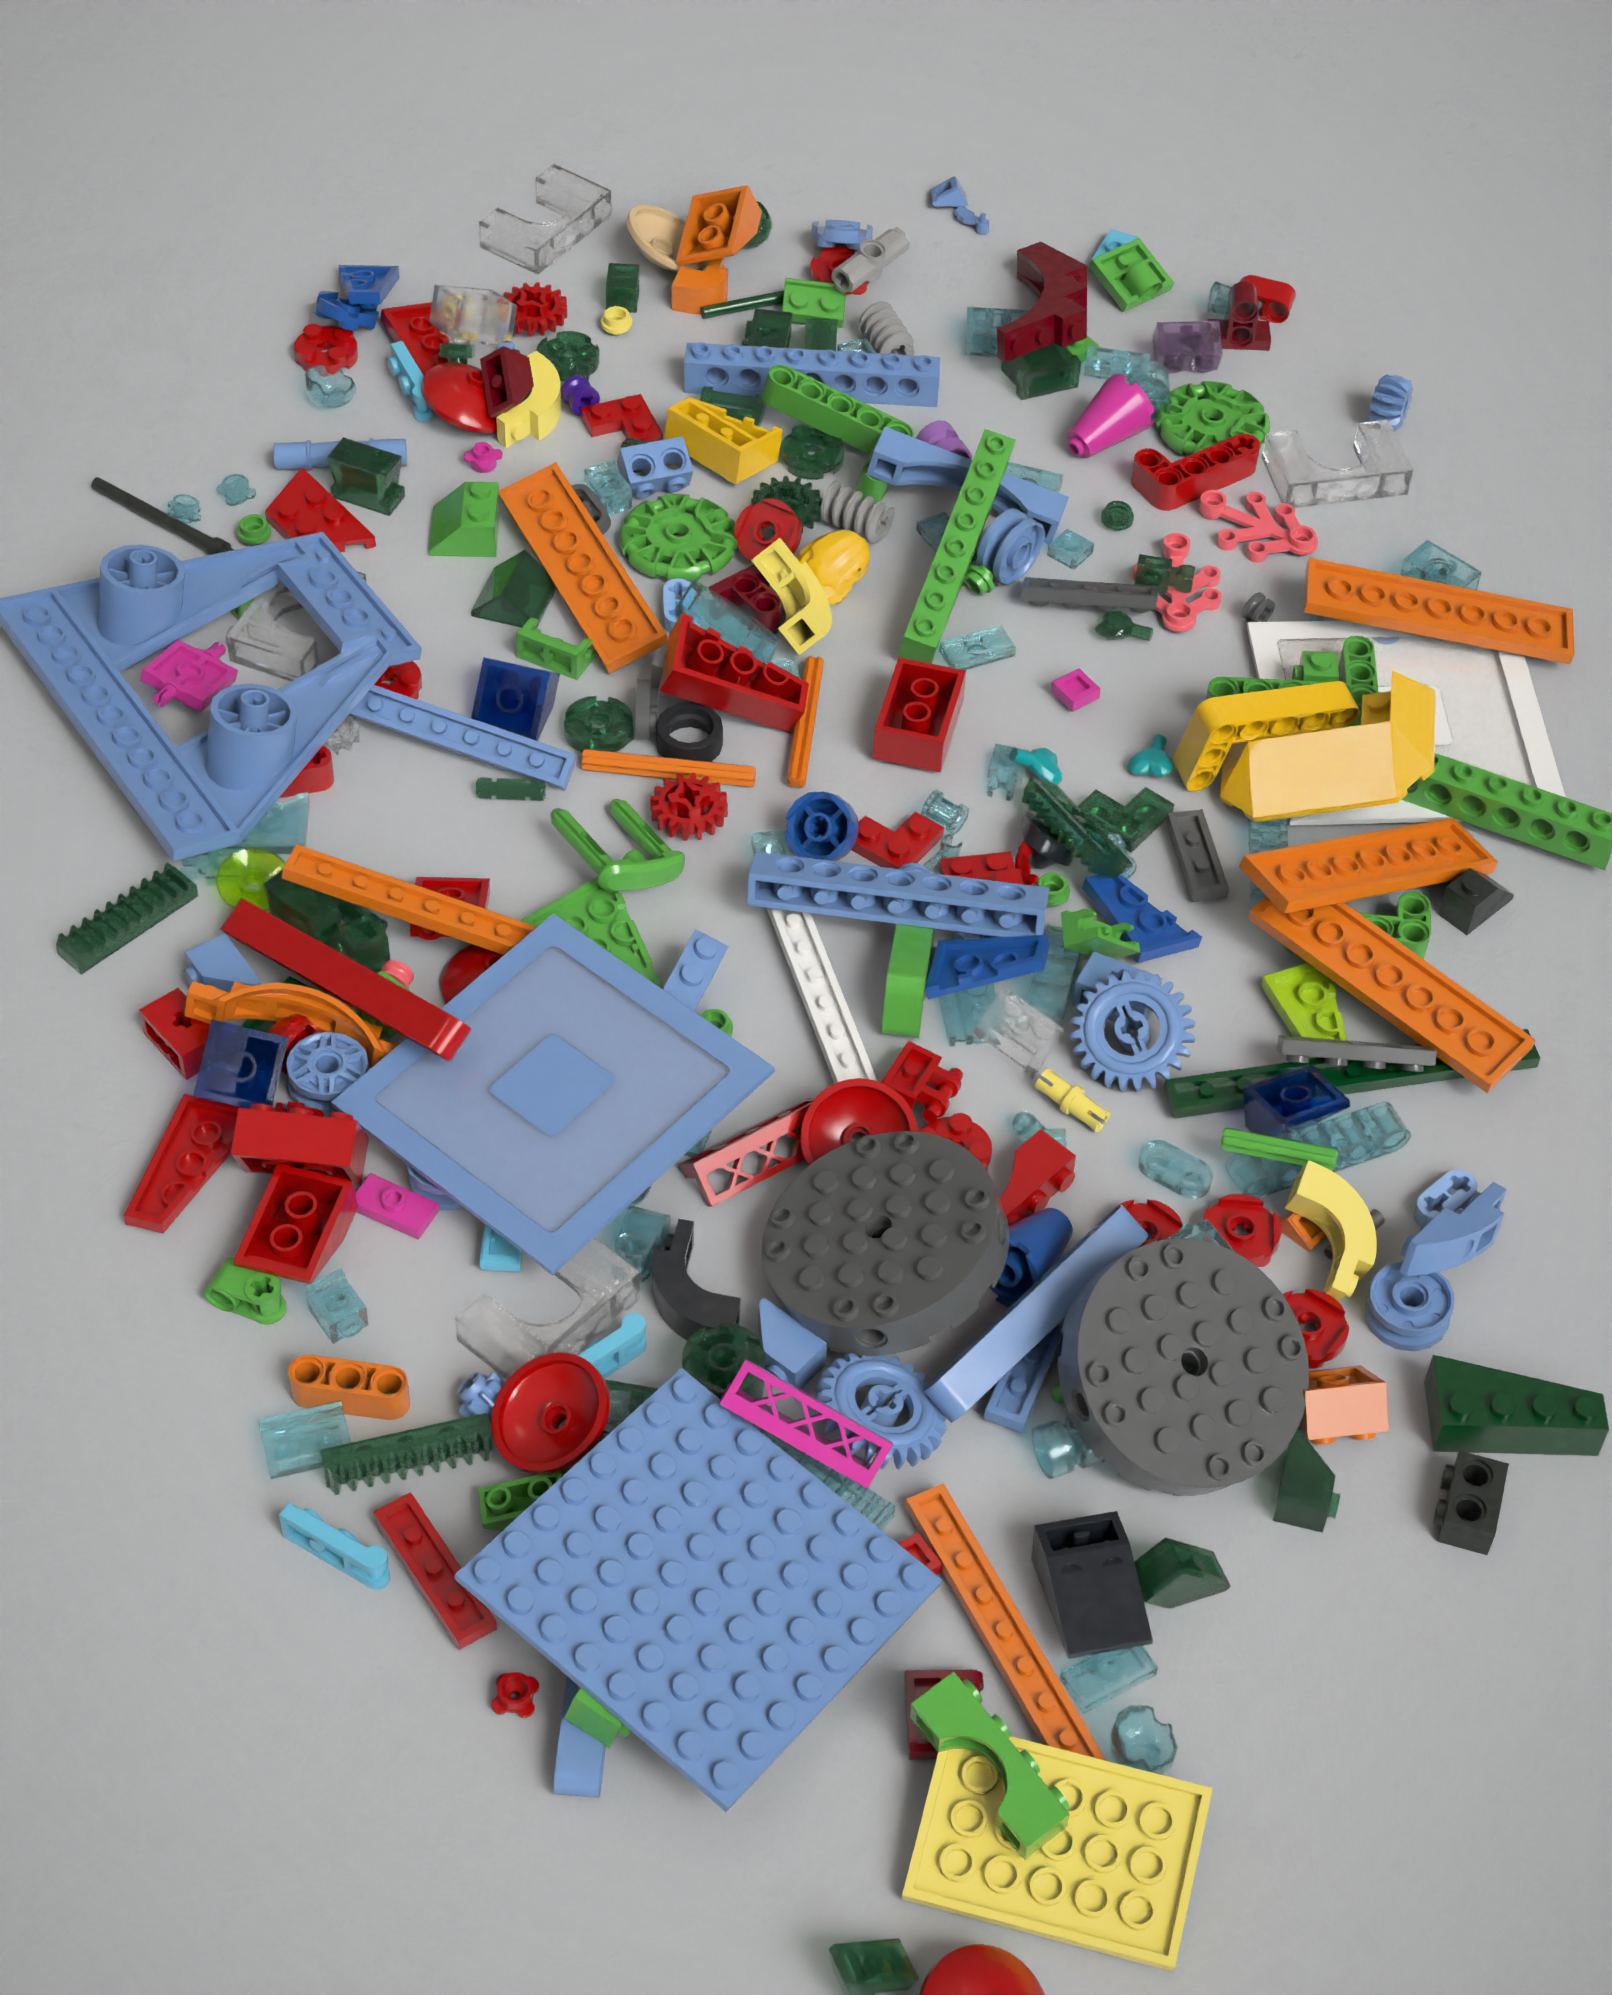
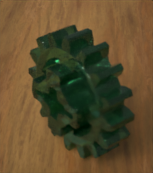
M784 476L783 481L778 482L773 477L771 478L770 485L761 482L760 490L754 489L753 498H751V505L753 506L767 498L777 499L788 505L802 522L801 533H803L804 526L813 529L814 521H820L823 499L820 498L819 489L812 490L811 482L803 485L801 484V478L798 477L793 482L789 481L788 476Z

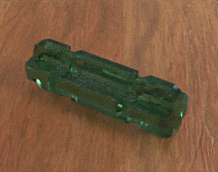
M480 777L476 782V795L479 799H492V796H496L498 800L525 801L526 797H530V801H544L546 798V782L544 780L531 779V783H526V779L497 778V782L492 781V778Z

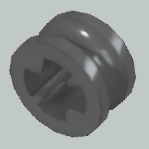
M1255 593L1246 602L1242 616L1246 620H1251V622H1267L1274 611L1275 603L1270 599H1266L1262 593Z

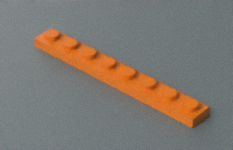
M298 844L295 845L283 867L281 879L505 955L537 928L519 920Z
M944 1483L906 1498L905 1508L924 1541L942 1562V1573L1040 1743L1107 1761Z

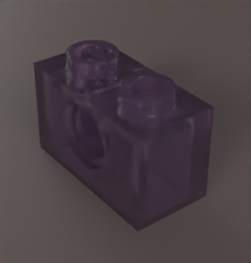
M1219 321L1157 322L1152 337L1155 371L1178 373L1182 370H1196L1200 373L1217 370L1223 355ZM1182 347H1189L1193 351H1186Z

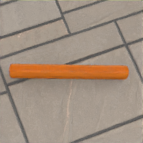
M808 656L805 659L802 680L809 683L805 713L794 728L787 772V785L791 788L797 787L800 789L806 784L824 661L821 657L814 658Z
M591 749L583 750L581 756V768L587 771L675 780L676 775L679 773L684 779H688L691 773H695L698 780L709 776V783L719 782L723 785L753 787L756 780V768L747 765Z

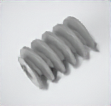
M879 301L865 309L859 320V329L875 353L914 355V340L889 303Z
M833 481L827 488L822 500V519L828 523L833 522L836 527H844V529L853 531L873 544L881 541L892 525L894 508L891 507L884 513L885 503L879 501L873 507V497L867 496L862 501V492L856 491L851 496V487L846 485L840 491V482Z

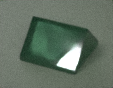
M523 550L493 568L471 611V616L520 628L533 617L539 620L538 624L534 627L537 628L556 588L547 571L526 550Z

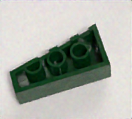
M1432 1356L1424 1385L1433 1452H1459L1460 1450L1468 1453L1599 1455L1609 1431L1603 1394L1442 1356Z

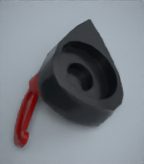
M1026 811L1022 818L1021 830L1024 840L1018 847L1015 857V869H1020L1024 885L1034 886L1038 881V876L1031 874L1029 856L1031 864L1038 869H1044L1056 863L1069 866L1078 848L1062 833Z

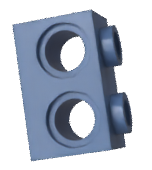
M683 436L620 448L617 459L618 469L627 497L637 496L638 498H646L658 491H680L690 485L694 472ZM665 464H674L678 469L670 470ZM643 470L647 475L638 476L633 471Z

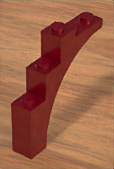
M1041 241L1017 250V279L1031 287L1040 299L1027 313L1015 321L997 328V358L1007 362L1053 343L1063 348L1087 338V265Z

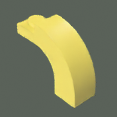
M538 351L527 356L530 359L534 386L524 397L526 400L496 417L497 440L505 448L530 434L537 440H541L554 429L560 418V377L554 365Z
M778 538L751 561L781 599L786 613V620L778 629L798 655H800L829 632L832 626V613L826 594L811 568L805 561L800 564L781 538Z
M1308 1160L1296 1175L1285 1209L1311 1220L1328 1237L1332 1247L1333 1261L1323 1292L1340 1302L1344 1296L1351 1297L1358 1280H1361L1374 1265L1377 1250L1375 1226L1364 1201L1349 1183L1333 1171Z

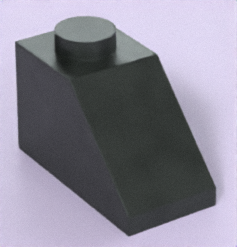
M1470 868L1446 887L1439 916L1465 935H1468L1513 900L1514 894L1488 875Z

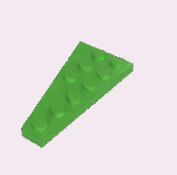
M598 877L521 919V922L538 927L549 916L555 914L661 989L664 988L660 978L654 972L652 960L635 922L631 920L627 912L626 902L622 893L604 890L597 882Z

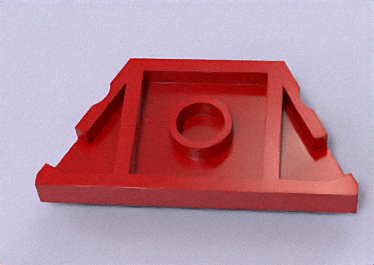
M304 468L296 473L265 510L266 521L284 539L324 532L340 552H345V545L365 543L366 549L376 547L375 536Z

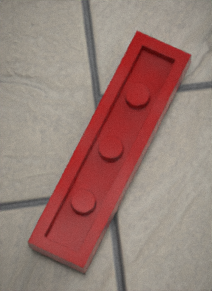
M411 1492L373 1512L375 1523L458 1650L497 1630V1621L488 1607L454 1579L455 1574L461 1567Z

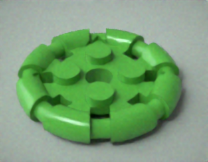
M1202 381L1200 385L1188 383L1177 387L1165 396L1164 401L1159 403L1155 414V424L1157 430L1161 432L1160 437L1171 449L1180 455L1185 453L1189 455L1238 434L1255 436L1260 441L1261 448V444L1266 442L1270 432L1269 416L1264 412V406L1249 392L1243 389L1241 391L1232 388V385L1222 382Z
M688 494L658 496L656 501L649 502L646 500L627 514L624 524L620 527L619 531L620 549L625 557H629V563L649 577L655 579L657 576L667 577V581L679 578L691 582L700 580L701 575L706 573L713 575L732 560L734 556L733 551L738 547L734 534L735 522L733 519L728 518V513L708 499L702 497L700 500L692 499ZM687 511L694 512V515L688 514ZM678 533L681 537L673 536V534ZM698 558H700V559L702 560V561H699V562H697V563H696V561H695V560L698 559Z

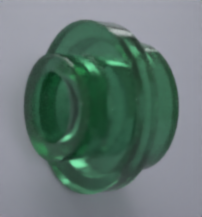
M1112 501L1103 509L1101 521L1107 528L1121 531L1132 526L1134 514L1130 505L1126 502Z

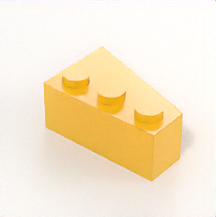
M691 397L668 407L664 440L683 436L689 456L701 465L721 475L727 481L736 485L778 462L783 429L773 426L771 431L754 425L755 419L746 416L743 421L727 416L726 409Z

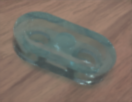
M1163 1140L1149 1141L1141 1148L1138 1166L1146 1177L1189 1199L1204 1197L1210 1191L1213 1172L1206 1162Z

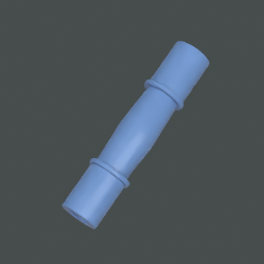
M369 438V441L311 443V440H307V442L274 443L273 449L275 469L308 468V470H312V467L370 465L371 468H374L375 466L407 465L406 439L373 440V438Z

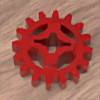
M536 282L533 287H529L527 283H523V287L520 289L513 286L512 293L505 292L503 294L504 299L500 300L501 321L508 322L510 328L516 327V334L527 331L530 337L534 332L544 336L546 330L556 332V325L563 326L564 319L568 317L566 296H561L560 289L552 291V285L550 284L540 287V283Z
M679 773L676 775V781L673 782L665 778L663 779V787L655 786L654 796L650 797L651 820L658 822L659 831L668 828L669 837L671 838L679 833L682 834L683 841H687L689 835H695L698 840H702L703 832L714 835L715 826H724V817L728 816L727 793L720 792L719 782L710 785L709 776L698 780L696 779V774L691 773L688 779H684Z

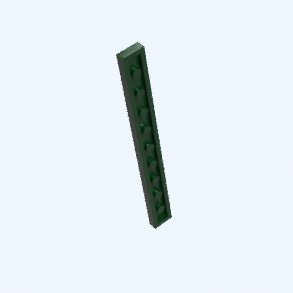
M1523 1029L1524 1032L1530 1035L1528 1029ZM1535 1044L1510 1071L1538 1067L1540 1056ZM1437 1056L1435 1066L1424 1065L1423 1072L1401 1070L1400 1063L1386 1062L1385 1069L1363 1067V1061L1348 1060L1347 1066L1325 1064V1058L1309 1059V1063L1286 1062L1172 1078L1169 1080L1165 1079L1163 1090L1173 1119L1465 1077Z

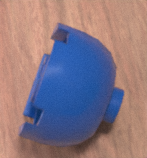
M824 791L809 792L795 800L787 812L786 820L788 822L785 839L792 852L798 857L838 861L848 855L856 844L859 833L858 817L852 806L839 795Z

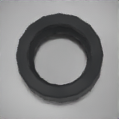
M694 702L678 703L668 707L660 714L656 724L658 752L662 757L712 762L719 756L723 746L721 717L712 708ZM692 727L707 732L709 736L699 742L687 743L674 739L670 734L680 728Z

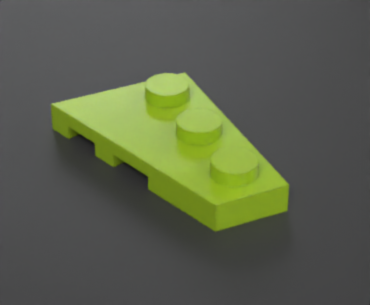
M1309 963L1263 976L1261 987L1292 1036L1347 1040L1342 1014L1338 1011L1335 983ZM1310 1057L1309 1059L1322 1058V1057Z

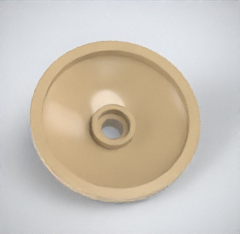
M641 204L631 209L626 219L630 237L640 252L651 263L678 273L680 267L701 271L704 269L709 260L678 266L676 263L686 224L685 221L675 214L653 205Z

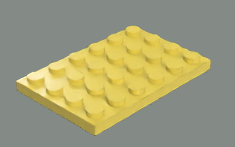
M1011 1736L1009 1740L1019 1752L1026 1750L1034 1758L1040 1768L1038 1775L1047 1787L1050 1788L1052 1785L1057 1787L1070 1806L1067 1810L1070 1814L1068 1826L1024 1860L996 1825L997 1811L1005 1797V1787L1003 1779L994 1764L983 1755L966 1749H951L938 1753L902 1900L1174 1972L1213 1788Z

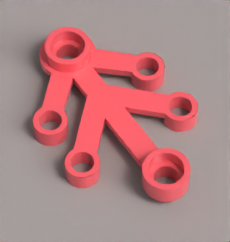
M1208 490L1202 493L1199 510L1204 518L1216 520L1222 517L1247 527L1236 530H1221L1218 533L1217 546L1222 550L1230 551L1235 549L1237 542L1267 537L1277 539L1264 543L1261 541L1249 543L1247 558L1252 562L1260 563L1266 559L1267 554L1291 551L1295 555L1304 556L1312 554L1317 549L1318 539L1315 531L1308 526L1299 524L1295 516V508L1290 504L1282 503L1277 505L1273 519L1265 504L1266 497L1260 492H1250L1246 496L1245 509L1255 513L1256 517L1226 506V496L1220 491ZM1275 521L1281 525H1285L1287 529L1277 526Z
M1170 533L1164 538L1162 551L1165 558L1170 562V581L1155 571L1154 567L1148 562L1137 563L1133 571V579L1137 583H1150L1153 586H1159V590L1171 598V603H1168L1158 596L1156 610L1163 615V624L1175 632H1185L1192 629L1196 623V615L1205 609L1210 611L1217 610L1220 607L1222 598L1221 592L1212 588L1219 584L1220 570L1215 566H1204L1200 573L1184 583L1183 560L1189 554L1190 539L1181 533ZM1202 587H1208L1198 599L1189 604L1185 602L1187 597Z

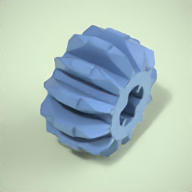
M1387 374L1379 379L1370 404L1369 418L1371 424L1385 430H1397L1403 425L1412 399L1413 388L1410 380L1403 379L1402 376Z

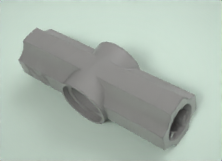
M896 227L888 229L875 240L866 239L862 241L859 251L832 271L831 279L834 281L836 289L845 294L846 292L854 291L866 281L879 279L882 269L908 250L909 241L905 236V232Z

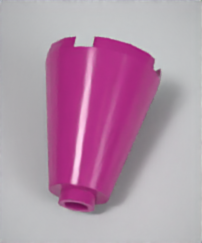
M1113 374L1104 382L1067 433V446L1073 455L1089 458L1148 429L1154 423L1155 419L1151 420L1150 417L1154 413V408L1146 393L1137 383L1134 382L1130 386L1127 382L1123 381L1127 377L1123 374Z

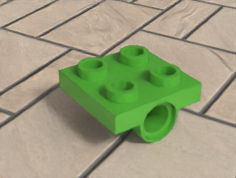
M1140 238L1093 258L1089 264V268L1123 312L1170 291L1174 285L1173 280Z

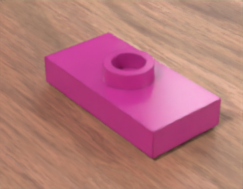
M372 1173L368 1175L355 1193L358 1207L357 1213L418 1240L439 1212V1203Z

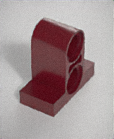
M1238 282L1230 288L1225 319H1207L1206 335L1208 348L1270 351L1271 334L1269 321H1258L1257 289L1252 283Z
M753 564L708 587V613L716 620L731 612L753 634L759 637H771L779 632L781 599L769 588L770 583Z

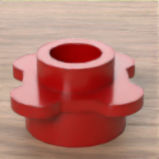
M519 1672L504 1673L498 1676L496 1679L497 1696L491 1702L492 1710L498 1715L509 1712L517 1713L521 1718L530 1717L535 1711L533 1697L539 1691L538 1680ZM513 1693H518L519 1697L512 1698L511 1695Z

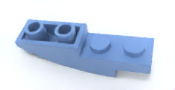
M1492 1182L1482 1193L1477 1191L1472 1196L1465 1210L1459 1208L1455 1213L1445 1207L1434 1219L1428 1217L1421 1226L1417 1235L1410 1234L1405 1240L1400 1251V1255L1404 1257L1399 1273L1405 1276H1415L1441 1272L1464 1264L1486 1251L1493 1245L1503 1219L1504 1212L1500 1211V1207L1507 1189Z

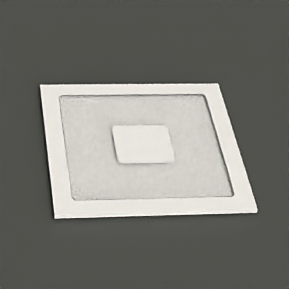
M1345 620L1247 622V631L1257 678L1292 680L1293 666L1300 664L1302 651L1337 653L1339 666L1343 643L1346 638L1356 635L1368 638L1374 645L1379 692L1391 691L1392 670L1435 690V753L1565 797L1524 655L1485 649L1427 636H1418L1412 633L1352 623ZM1400 800L1394 804L1288 818L1289 826L1416 823L1452 817Z

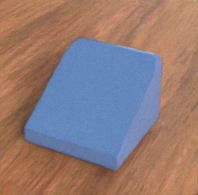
M956 176L929 190L934 207L968 205L966 194Z

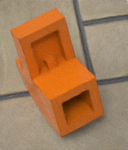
M724 258L709 260L705 271L680 267L672 284V310L689 314H701L702 306L728 301V269L724 268Z

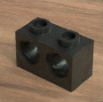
M1459 1450L1454 1466L1446 1464L1440 1489L1447 1490L1446 1500H1438L1433 1524L1440 1525L1437 1542L1488 1555L1497 1530L1508 1463ZM1467 1482L1474 1483V1484H1476L1477 1486L1470 1485V1484L1467 1483ZM1460 1517L1468 1518L1471 1521H1465Z

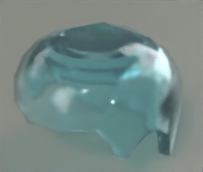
M318 365L309 368L305 373L308 397L313 404L320 407H342L348 404L356 393V385L353 378L344 375L341 369L336 374H329L324 365Z
M1130 1705L1120 1711L1109 1737L1110 1753L1117 1764L1160 1775L1171 1768L1178 1746L1174 1734H1172V1725L1159 1722L1155 1718L1154 1708L1148 1705Z

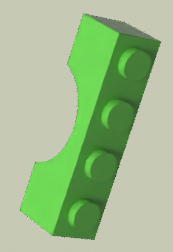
M953 1671L911 1703L910 1718L938 1753L951 1749H966L983 1755L994 1764L1003 1779L1005 1787V1797L997 1811L996 1825L1021 1857L1026 1860L1068 1826L1070 1814L1067 1810L1070 1808L1069 1803L1057 1787L1052 1785L1048 1788L1039 1777L1040 1768L1034 1758L1026 1750L1019 1752L1009 1740L1011 1732L1004 1721L998 1715L994 1714L991 1717L980 1704L983 1699L977 1688L968 1679L962 1682Z

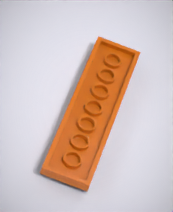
M556 462L499 490V497L582 632L586 638L593 640L591 646L609 674L662 647L665 642H668L666 632Z
M1310 557L1308 559L1305 569L1304 613L1412 633L1418 636L1458 642L1485 649H1494L1516 655H1525L1552 662L1571 664L1575 655L1573 609Z
M1447 818L1244 855L1239 867L1251 879L1252 883L1259 887L1273 902V905L1285 914L1454 881L1470 868L1484 874L1493 873L1498 861L1454 818Z
M1265 896L1250 910L1248 920L1421 1046L1435 1049L1437 1051L1436 1056L1487 1094L1533 1048L1535 1043L1533 1037L1344 902L1283 914Z

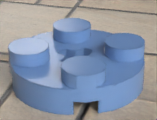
M826 220V226L818 227L819 221L812 223L811 236L817 239V246L834 247L835 243H847V248L859 249L862 241L872 239L873 227L868 224L866 230L860 229V222Z

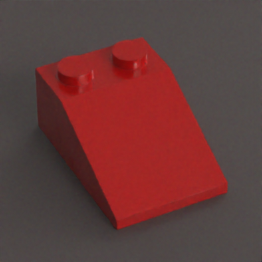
M277 1163L234 1257V1266L311 1285L344 1241L358 1209L353 1181Z

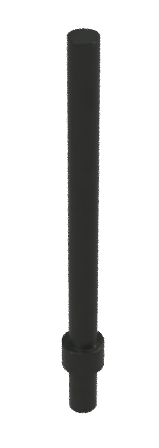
M99 477L92 481V489L206 549L209 555L234 550L227 541L219 537L212 538Z

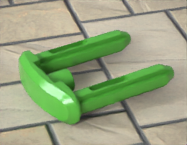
M613 799L609 804L610 814L652 860H647L639 850L633 849L627 852L622 860L613 861L567 810L560 808L552 810L550 814L551 824L597 873V882L606 891H636L660 886L678 878L684 869L685 855L680 851H672L625 800Z

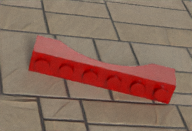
M1042 1129L1015 1150L1011 1178L1000 1198L1008 1220V1226L1043 1210L1053 1195L1058 1191H1066L1075 1179L1076 1155Z

